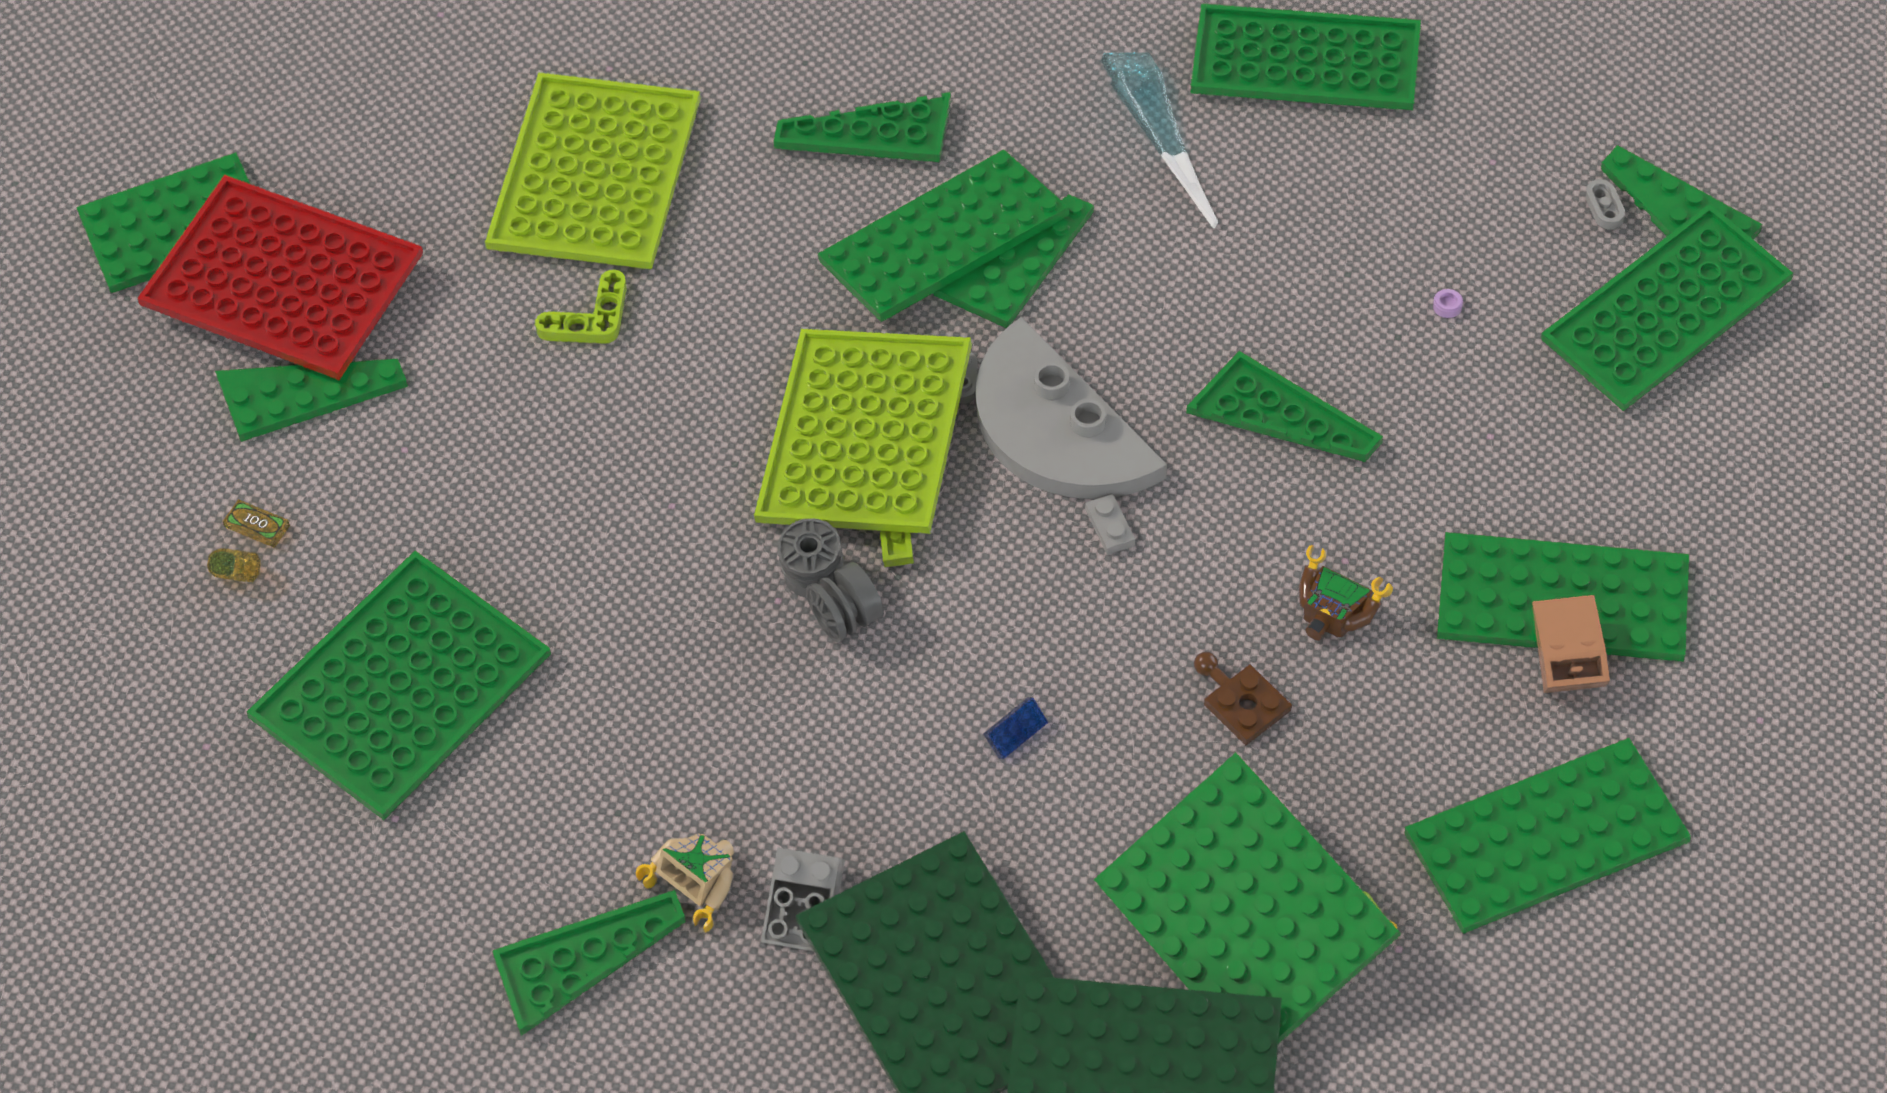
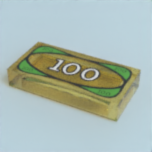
M239 499L223 520L225 528L273 548L276 547L290 527L288 519Z

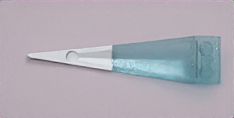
M1104 53L1100 62L1112 79L1110 85L1207 221L1215 229L1218 220L1202 190L1186 152L1171 108L1162 72L1150 53Z

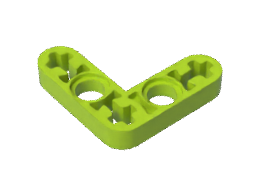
M615 269L608 270L601 275L594 314L550 311L539 314L535 319L538 337L546 341L606 344L615 341L620 331L627 290L625 275ZM612 282H616L614 284V292H610L609 286ZM609 302L617 304L612 310H604L602 308L604 304ZM604 320L609 322V327L606 331H603L605 326ZM574 324L584 325V328L578 332L569 329Z

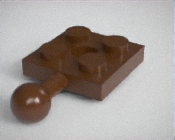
M1201 652L1195 657L1194 668L1196 672L1202 676H1210L1220 686L1204 698V705L1245 746L1291 712L1292 704L1251 664L1230 679L1218 668V659L1213 653ZM1243 700H1251L1256 704V707L1246 710L1239 703Z

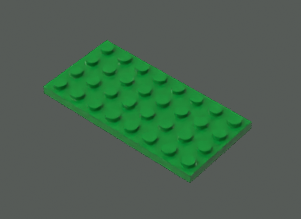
M1201 3L1190 93L1413 111L1421 20Z
M1003 149L817 254L819 262L880 322H883L1070 215L1069 207Z
M1708 204L1541 333V340L1624 412L1790 282L1793 278V272L1715 207Z
M1445 532L1437 639L1538 648L1532 602L1594 595L1606 655L1684 662L1686 654L1689 554Z
M1630 738L1408 825L1404 830L1405 836L1462 934L1687 844L1691 839L1687 828Z

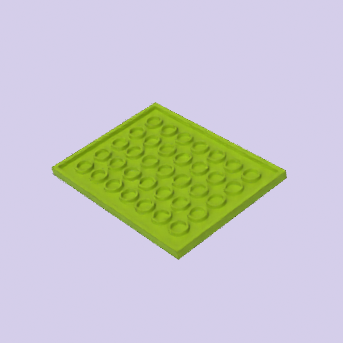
M538 72L485 240L486 249L652 269L700 103V91Z
M801 329L754 513L756 523L791 525L802 519L816 518L828 522L833 528L930 534L971 353V338Z

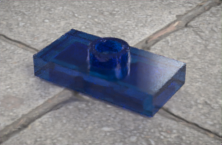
M1027 697L985 731L983 735L998 759H1005L1049 722L1034 698Z

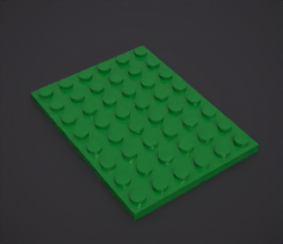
M415 550L247 711V716L382 820H385L551 655V650L547 645Z
M1236 752L1093 879L1189 990L1282 998L1278 1044L1401 935L1390 920Z

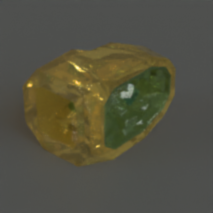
M220 548L208 555V571L216 578L253 583L260 573L261 560L255 552Z

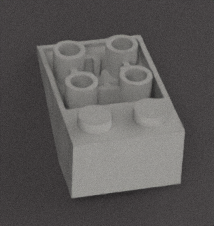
M777 847L761 942L814 951L798 925L796 915L839 894L845 860L838 857Z

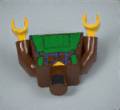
M1310 545L1306 550V555L1310 562L1309 565H1305L1299 584V603L1304 609L1303 618L1309 623L1305 629L1306 634L1314 640H1321L1326 632L1339 638L1343 637L1348 631L1352 632L1369 625L1382 604L1381 598L1392 594V585L1388 583L1385 589L1379 592V586L1383 582L1381 577H1377L1372 581L1371 590L1325 566H1322L1319 570L1317 568L1318 564L1326 559V551L1322 548L1321 556L1318 559H1313L1314 545Z

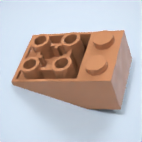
M1594 595L1532 602L1544 693L1606 687L1610 682Z

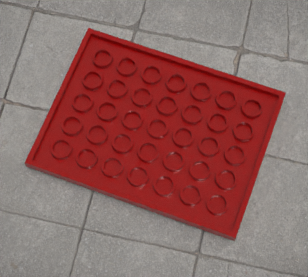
M224 175L137 299L140 306L340 380L423 255V249L420 245Z

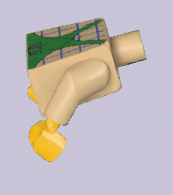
M699 833L689 838L669 839L650 859L652 861L650 865L642 864L637 867L636 877L638 881H641L644 876L648 875L643 880V885L649 889L657 883L656 872L697 905L707 904L704 909H699L694 913L693 922L696 926L700 919L707 918L708 921L703 929L704 932H708L713 927L711 916L713 911L719 910L730 890L733 873L730 869L734 849L727 840H721L716 844L704 834Z

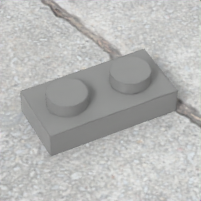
M1113 494L1085 503V510L1107 555L1135 546V538Z

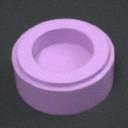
M1444 289L1436 293L1433 309L1437 315L1444 318H1453L1460 314L1463 298L1457 291Z

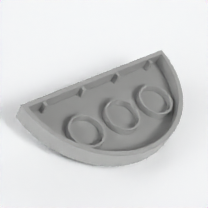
M1022 317L1009 325L991 344L982 360L976 380L977 419L980 431L989 449L1011 473L1044 491L1079 499H1098L1113 494L1114 497L1126 496L1152 487L1167 479V464Z

